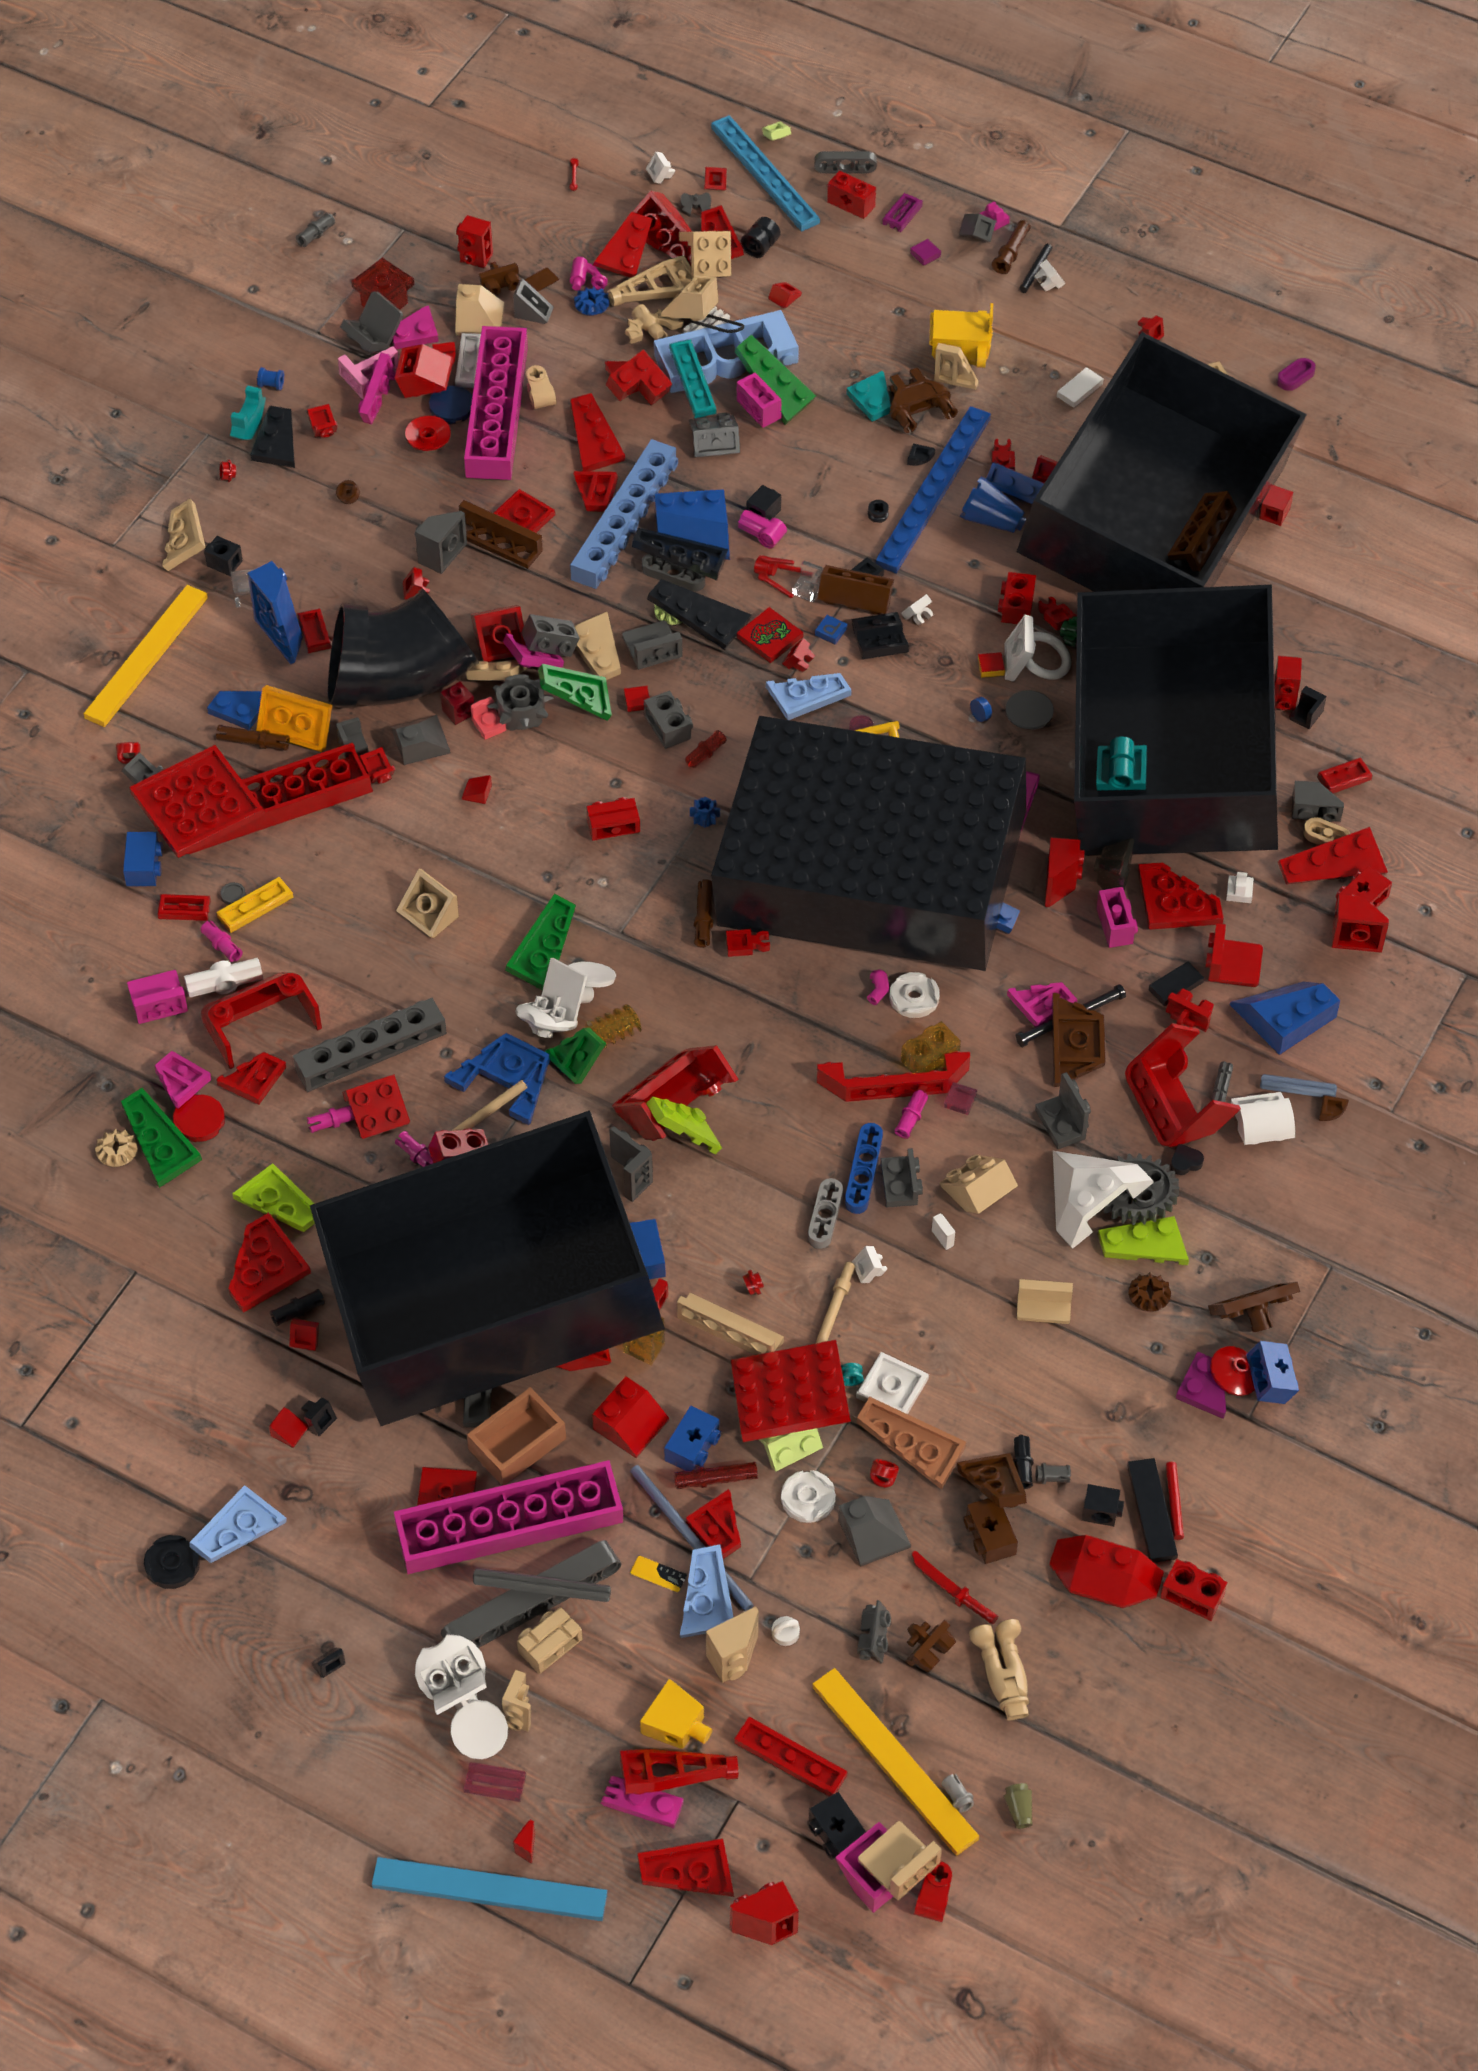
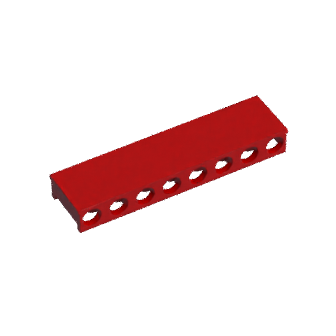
M353 742L242 779L247 787L252 783H260L257 788L250 791L263 807L265 815L189 854L373 792L370 776L366 773L355 751ZM351 752L347 758L338 759L342 753ZM324 759L328 760V762L321 767H316V764L319 761ZM299 767L306 768L300 774H293L294 770H296ZM276 775L283 776L276 782H270L271 778Z

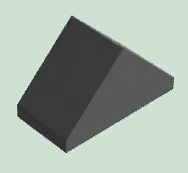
M523 278L519 280L513 294L514 317L542 324L547 323L554 307Z

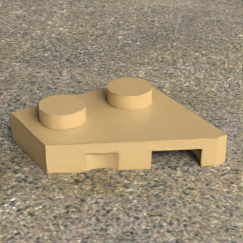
M938 343L934 381L976 390L978 379L961 348Z

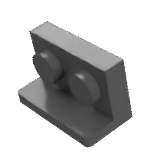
M913 1148L907 1149V1156L881 1158L886 1207L918 1205V1195L923 1194L922 1180L917 1179L916 1173L920 1172L919 1158L914 1157Z

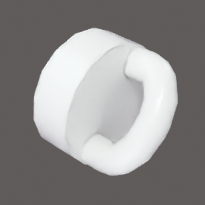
M787 1616L775 1620L772 1625V1637L776 1643L782 1646H789L799 1639L800 1628L797 1620Z

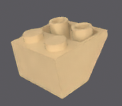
M695 276L661 312L662 317H670L673 320L691 318L692 321L705 319L718 303L717 277Z
M981 1155L971 1156L966 1160L964 1166L947 1173V1178L939 1183L966 1212L977 1214L1018 1186L1005 1159Z

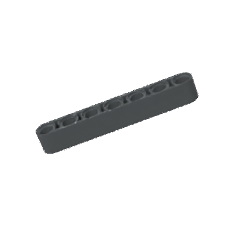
M603 1540L536 1576L597 1584L616 1573L622 1563L609 1543ZM511 1589L450 1622L441 1630V1635L443 1639L446 1635H459L472 1641L480 1648L571 1597Z

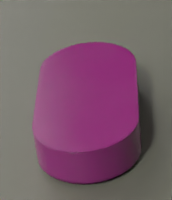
M1308 358L1297 359L1278 373L1277 385L1283 390H1295L1314 376L1315 363Z

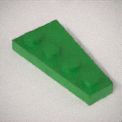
M750 335L736 347L734 352L749 374L756 373L781 398V420L784 425L814 401L816 395L755 337Z
M554 893L507 963L505 971L543 991L550 959L560 960L576 905Z

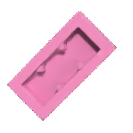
M393 346L381 351L380 353L390 355L394 368L397 369L399 362L398 351ZM380 353L356 365L346 355L338 358L339 374L362 400H364L366 395V383L368 380H371L373 375V364L375 360H378Z

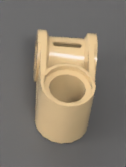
M538 365L529 367L526 371L527 391L533 409L556 405L555 392L550 384L546 370Z

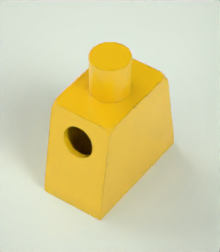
M670 1679L640 1720L641 1734L679 1749H683L691 1737L705 1744L711 1736L712 1729L701 1723L704 1718V1707Z

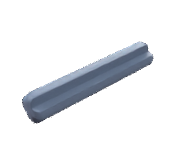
M1263 1074L1260 1081V1088L1316 1097H1323V1095L1335 1097L1337 1092V1085L1332 1083Z

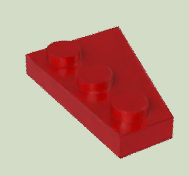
M631 212L596 258L593 266L629 278L636 276L652 218Z

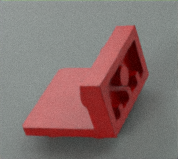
M394 1074L342 1092L344 1101H349L362 1139L410 1123Z

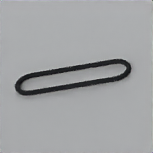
M708 314L706 317L737 325L740 328L727 330L699 321H692L690 318V322L725 333H736L744 329V324L711 314Z

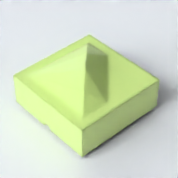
M782 122L762 128L763 136L772 141L791 134L790 127Z

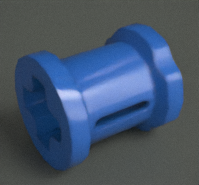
M260 367L257 376V386L261 388L263 386L276 387V390H282L284 371L279 370L275 372Z

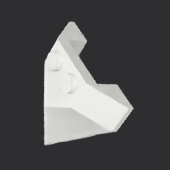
M1053 1151L1056 1231L1073 1249L1093 1233L1087 1223L1089 1219L1124 1191L1134 1199L1153 1184V1180L1138 1164Z

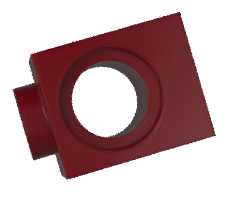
M461 681L440 692L442 711L455 725L471 717V705L474 704V696Z

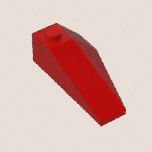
M650 191L632 211L652 218L646 243L664 252L671 258L684 255L691 266V246H688V241H679V232H692L663 193Z

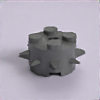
M513 675L507 677L505 683L501 686L495 685L493 687L496 693V702L489 704L488 708L497 709L500 723L506 724V729L513 731L539 727L542 719L548 717V713L545 710V702L553 699V696L544 695L539 679L531 680L528 675Z

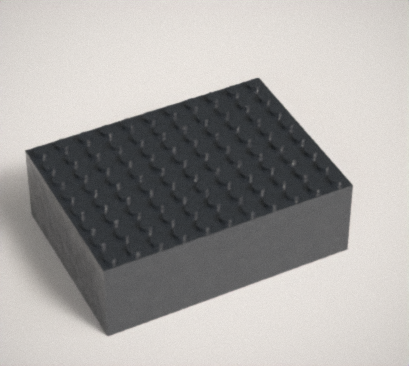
M1141 332L1035 497L1016 552L1093 592L1214 587L1260 510L1269 489L1276 483L1285 468L1307 414ZM1228 491L1237 510L1200 571H1192L1186 559L1170 560L1168 553L1205 493Z
M1272 584L1078 592L1074 804L1078 840H1080V850H1084V856L1278 850ZM1116 737H1128L1133 740L1134 745H1147L1146 790H1097L1098 746H1110L1111 740Z
M759 716L711 874L717 926L738 930L751 929V932L756 933L768 931L769 935L986 971L1026 814V758Z
M590 1110L310 1205L357 1374L380 1426L665 1329L646 1268Z

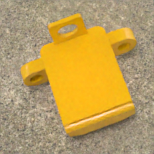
M990 303L989 313L984 310H978V312L934 310V312L930 313L929 344L932 346L933 358L936 360L937 345L942 343L960 347L969 364L977 368H985L993 336V303Z

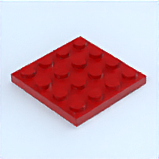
M216 745L129 787L131 795L177 858L265 815L263 807Z
M836 1340L731 1360L743 1442L851 1422Z

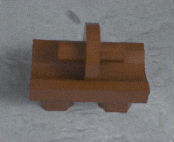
M496 262L490 263L491 270L479 273L480 285L495 296H498L501 293V288L508 287L511 291L516 290L519 283L517 263L498 267Z
M943 1620L940 1625L937 1624L927 1634L930 1628L927 1622H923L921 1626L914 1623L911 1624L907 1629L911 1636L907 1644L914 1647L918 1642L919 1645L905 1662L910 1667L917 1664L927 1673L931 1671L940 1661L930 1651L931 1647L935 1645L945 1654L957 1642L947 1630L951 1625L946 1620Z

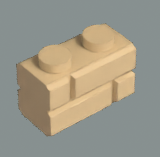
M559 1607L554 1612L550 1610L541 1617L540 1623L533 1629L527 1628L519 1635L517 1641L518 1652L538 1674H541L583 1640L582 1629L562 1608Z

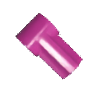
M745 510L738 521V528L756 536L758 541L768 549H772L787 533V527L781 520L777 518L768 520L750 510Z

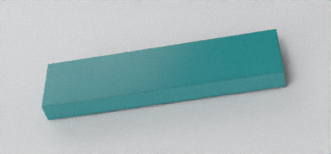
M691 339L669 344L670 353L694 418L716 414L717 408Z

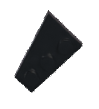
M269 405L250 454L251 461L295 468L291 409Z

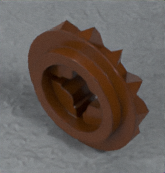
M1149 1272L1143 1276L1139 1274L1135 1280L1131 1281L1128 1292L1129 1298L1137 1308L1143 1311L1154 1312L1163 1309L1169 1303L1171 1298L1169 1282H1165L1161 1275L1154 1276ZM1148 1285H1151L1154 1291L1151 1299H1149L1148 1292L1146 1291Z

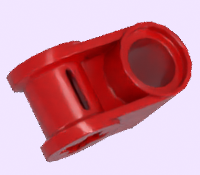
M940 1861L925 1876L922 1889H920L914 1915L943 1922L952 1880V1870L947 1863ZM937 1875L942 1876L940 1882L935 1881Z

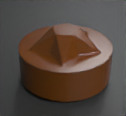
M345 480L337 486L336 496L342 503L352 504L359 498L360 488L354 481Z

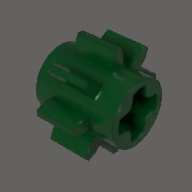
M1075 616L1072 619L1070 618L1069 621L1065 620L1061 626L1060 637L1065 640V645L1076 647L1077 617Z

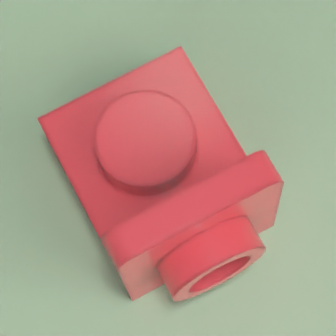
M492 697L479 700L471 705L472 722L485 740L506 731V724L500 723V716L494 708H488V705L494 702Z

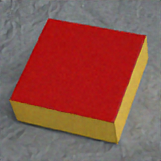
M1002 652L978 654L981 678L1005 676Z

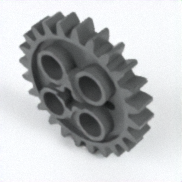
M1141 1153L1137 1155V1158H1133L1131 1154H1128L1126 1160L1117 1156V1161L1138 1164L1154 1183L1135 1197L1133 1202L1132 1197L1126 1191L1122 1192L1104 1207V1214L1112 1212V1219L1121 1216L1122 1223L1127 1219H1131L1132 1225H1135L1137 1220H1141L1144 1225L1147 1218L1156 1222V1215L1165 1218L1166 1211L1172 1212L1173 1205H1177V1197H1179V1179L1175 1178V1171H1169L1170 1165L1161 1166V1159L1153 1162L1152 1155L1142 1159Z

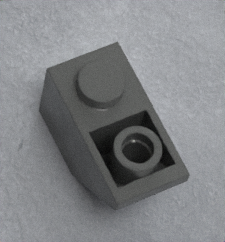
M1294 782L1292 819L1309 820L1311 818H1321L1329 822H1341L1344 803L1320 782Z

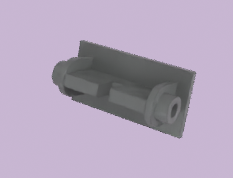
M880 1600L876 1601V1606L866 1605V1609L862 1611L860 1629L862 1632L870 1631V1633L860 1634L857 1653L862 1660H870L871 1656H875L881 1664L884 1660V1653L888 1650L886 1636L887 1628L891 1625V1615Z

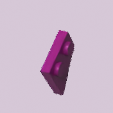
M1197 1351L1176 1394V1399L1224 1419L1226 1414L1225 1391L1218 1386L1211 1374L1210 1362L1212 1357Z

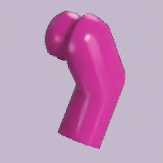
M881 969L874 970L870 974V979H873L872 983L875 984V989L867 996V1000L872 1005H877L890 990L888 975Z

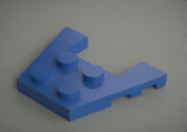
M505 1033L483 1048L478 1056L461 1063V1067L456 1071L448 1072L444 1076V1081L456 1089L465 1092L478 1074L507 1088H511L523 1080L527 1089L520 1093V1096L511 1106L509 1116L530 1125L550 1057L548 1053Z

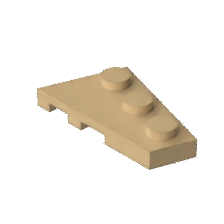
M188 499L171 510L168 527L170 541L166 543L165 551L167 552V558L163 560L162 565L167 571L206 548L196 505L191 499Z

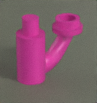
M576 257L573 259L570 283L573 290L579 291L581 286L585 284L586 273H590L593 276L591 283L597 290L604 289L607 286L608 279L601 275L599 270L591 263H588L585 258Z

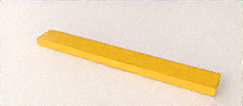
M189 585L185 586L83 713L86 720L106 727L208 599L206 592Z
M833 1668L813 1683L812 1688L956 1857L979 1840V1835L836 1668Z

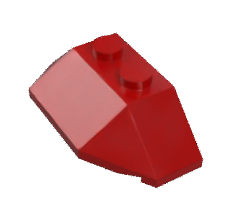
M1089 1535L1057 1539L1049 1564L1068 1592L1122 1609L1148 1599L1156 1598L1164 1575V1571L1141 1551Z

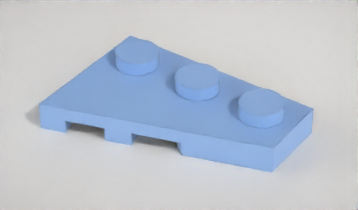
M841 673L812 676L810 680L801 681L792 678L787 679V682L784 683L766 681V689L787 720L851 696V688Z
M244 1485L190 1541L189 1547L209 1563H212L285 1524L287 1518Z
M720 1545L694 1549L692 1551L680 1638L706 1634L707 1630L734 1617Z

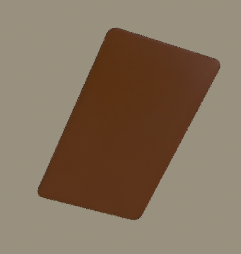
M546 267L524 280L539 292L560 279Z

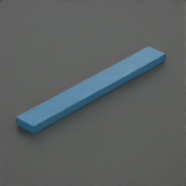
M730 115L711 123V129L801 232L820 224L818 215Z
M377 1857L372 1881V1888L596 1921H603L608 1894L607 1890L381 1857Z

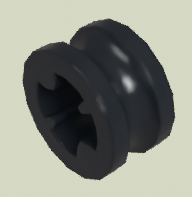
M874 500L869 503L868 518L876 523L886 521L889 516V505L887 502Z

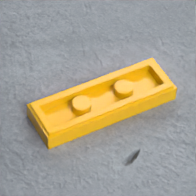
M278 877L217 911V917L227 930L232 933L294 898L293 892Z

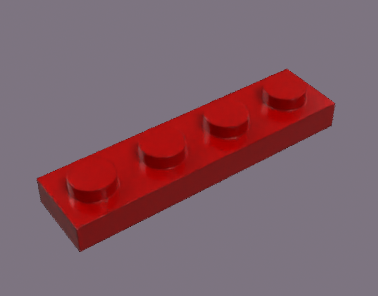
M750 1716L734 1738V1744L829 1797L838 1792L847 1777L848 1771Z

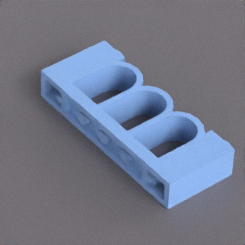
M782 310L737 320L735 322L744 324V329L736 333H725L711 328H703L654 340V357L656 362L673 383L669 390L670 393L684 391L669 350V344L691 339L696 353L704 351L709 364L701 366L707 384L711 383L717 375L730 379L741 376L745 372L746 368L738 357L735 359H723L718 356L715 348L733 344L736 349L750 335L756 339L763 337L768 351L784 366L798 363L799 346ZM730 323L716 325V327L727 330L740 328V326Z

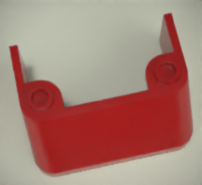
M287 972L277 973L208 1003L202 1008V1022L229 1069L234 1068L230 1043L221 1028L291 996H297L317 1031L322 1029L319 1005L300 975Z
M1173 1023L1128 1064L1125 1071L1126 1080L1158 1142L1167 1147H1176L1179 1144L1183 1145L1213 1135L1241 1110L1239 1105L1212 1100L1197 1113L1179 1076L1186 1070L1188 1065V1057L1184 1048L1200 1034V1031L1196 1028Z
M717 1045L688 1048L676 1054L628 1091L612 1107L617 1115L645 1140L655 1141L666 1137L664 1132L666 1127L656 1121L646 1104L652 1097L663 1100L667 1099L670 1102L682 1103L687 1106L699 1096L708 1095L711 1097L717 1094L722 1089L720 1086L723 1083H732L739 1079Z

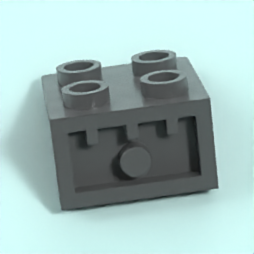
M718 413L717 417L704 416L689 419V425L693 433L695 457L740 453L739 426L734 415Z
M665 620L622 633V638L638 670L682 657V637L679 632L672 633Z
M1065 1072L1061 1074L1059 1096L1038 1103L1035 1106L1036 1113L1057 1149L1086 1139V1132L1089 1127L1088 1118L1091 1113L1088 1101L1082 1099L1079 1094V1087L1074 1079L1071 1080L1068 1073Z
M613 1126L609 1129L611 1157L624 1166V1195L633 1202L653 1183L652 1153L645 1145H639L632 1140L627 1132L624 1130L620 1131Z

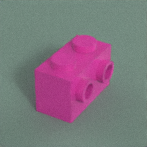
M1123 887L1100 890L1098 892L1096 909L1108 947L1133 944L1134 934L1138 933L1136 919L1132 917L1130 900L1126 898Z

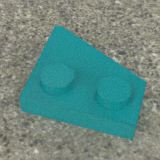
M883 371L847 388L848 397L872 422L890 413L891 403Z

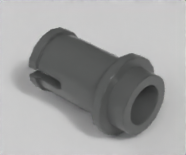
M1046 1463L1037 1465L1035 1472L1036 1482H1041L1042 1485H1045L1046 1482L1070 1483V1465H1046Z

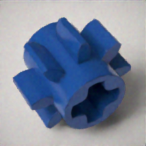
M707 797L694 800V807L690 808L693 824H698L704 828L712 824L715 825L716 817H720V808L717 807V801H712Z

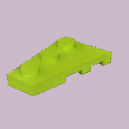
M652 1097L646 1103L659 1124L679 1135L685 1132L692 1142L700 1145L702 1142L707 1144L708 1150L715 1155L722 1149V1146L705 1121V1114L700 1109Z
M273 1163L232 1193L233 1199L264 1214L269 1213L274 1219L302 1232H305L315 1224L310 1205L315 1203Z
M1175 1216L1156 1219V1222L1152 1220L1146 1221L1144 1225L1142 1222L1135 1223V1225L1128 1224L1098 1230V1238L1105 1258L1126 1260L1144 1258L1154 1259V1262L1157 1263L1176 1261L1179 1262L1178 1265H1188V1255Z

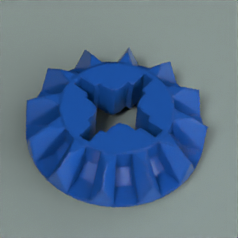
M595 286L592 289L585 287L584 291H578L577 296L574 297L575 308L586 315L601 314L609 307L610 303L609 295L604 293L603 289L597 290ZM592 298L593 300H595V304L588 299Z

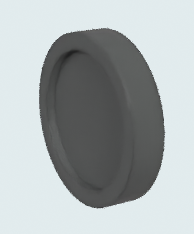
M236 882L228 883L221 889V899L228 905L246 896L245 888Z

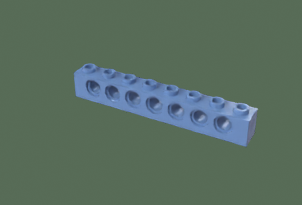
M653 439L650 440L570 564L572 581L597 589L601 581L604 582L606 580L611 565L614 566L616 564L618 555L622 549L626 548L630 535L637 531L641 518L646 517L651 502H655V494L659 493L660 488L666 485L671 471H675L677 468L676 447Z

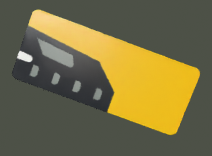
M638 1556L630 1572L634 1576L675 1592L680 1591L687 1577V1574L642 1556Z

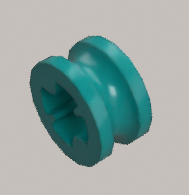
M858 1363L841 1365L845 1386H856L863 1382L862 1365Z

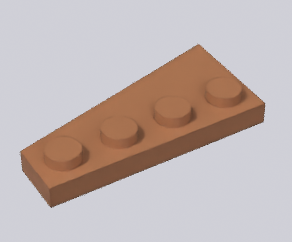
M870 1396L857 1417V1423L941 1490L966 1448V1441Z

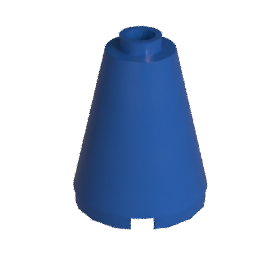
M981 476L977 481L979 483L977 488H973L960 517L964 520L1015 533L1016 529L1021 531L1027 520L1023 517L1025 512L990 481Z

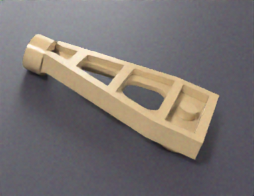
M684 255L663 261L617 285L616 288L609 289L610 304L615 307L625 302L674 298L694 278L692 277V268ZM667 274L674 285L663 288L657 287L654 279ZM646 282L650 288L649 291L636 292L634 287Z

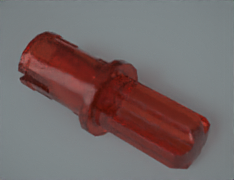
M716 730L708 739L700 741L698 747L685 757L688 767L696 768L707 757L711 758L714 755L713 752L726 743V736L721 731Z

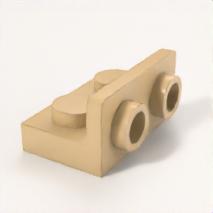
M515 1670L502 1698V1713L505 1715L508 1728L515 1731L524 1730L528 1732L531 1726V1705L528 1703L529 1697L526 1696L529 1685H526V1673Z

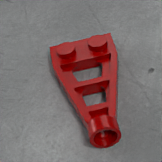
M655 1749L620 1751V1764L626 1794L640 1795L722 1777L726 1778V1780L738 1779L739 1776L737 1756L725 1757V1755ZM656 1763L671 1764L676 1767L677 1772L657 1777L653 1775L652 1765ZM683 1765L705 1766V1768L685 1772Z

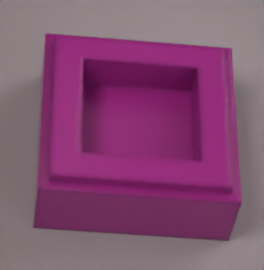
M926 239L911 247L910 254L924 266L941 257V250L929 239Z

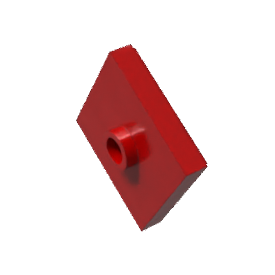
M422 1467L417 1506L475 1492L477 1471Z

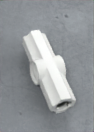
M254 958L234 964L228 961H219L214 963L210 970L185 975L184 980L189 997L214 991L224 995L232 993L239 985L263 980V974L259 959Z

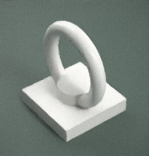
M1024 615L1005 641V679L1014 682L1025 666L1033 674L1044 679L1054 680L1064 677L1071 667V657L1068 649L1055 636L1045 632H1034L1033 617ZM1035 641L1045 642L1058 651L1062 659L1059 669H1044L1032 660L1036 647Z

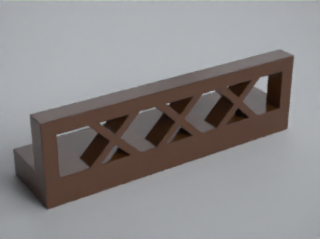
M1228 491L1205 493L1168 553L1170 560L1186 559L1192 571H1200L1237 510Z
M465 500L460 503L459 511L465 513V524L473 529L466 531L468 542L526 569L543 552L542 535ZM489 534L492 536V539L482 540L478 535ZM508 543L512 548L502 549L498 547V544ZM525 551L530 553L527 559L517 555V553Z

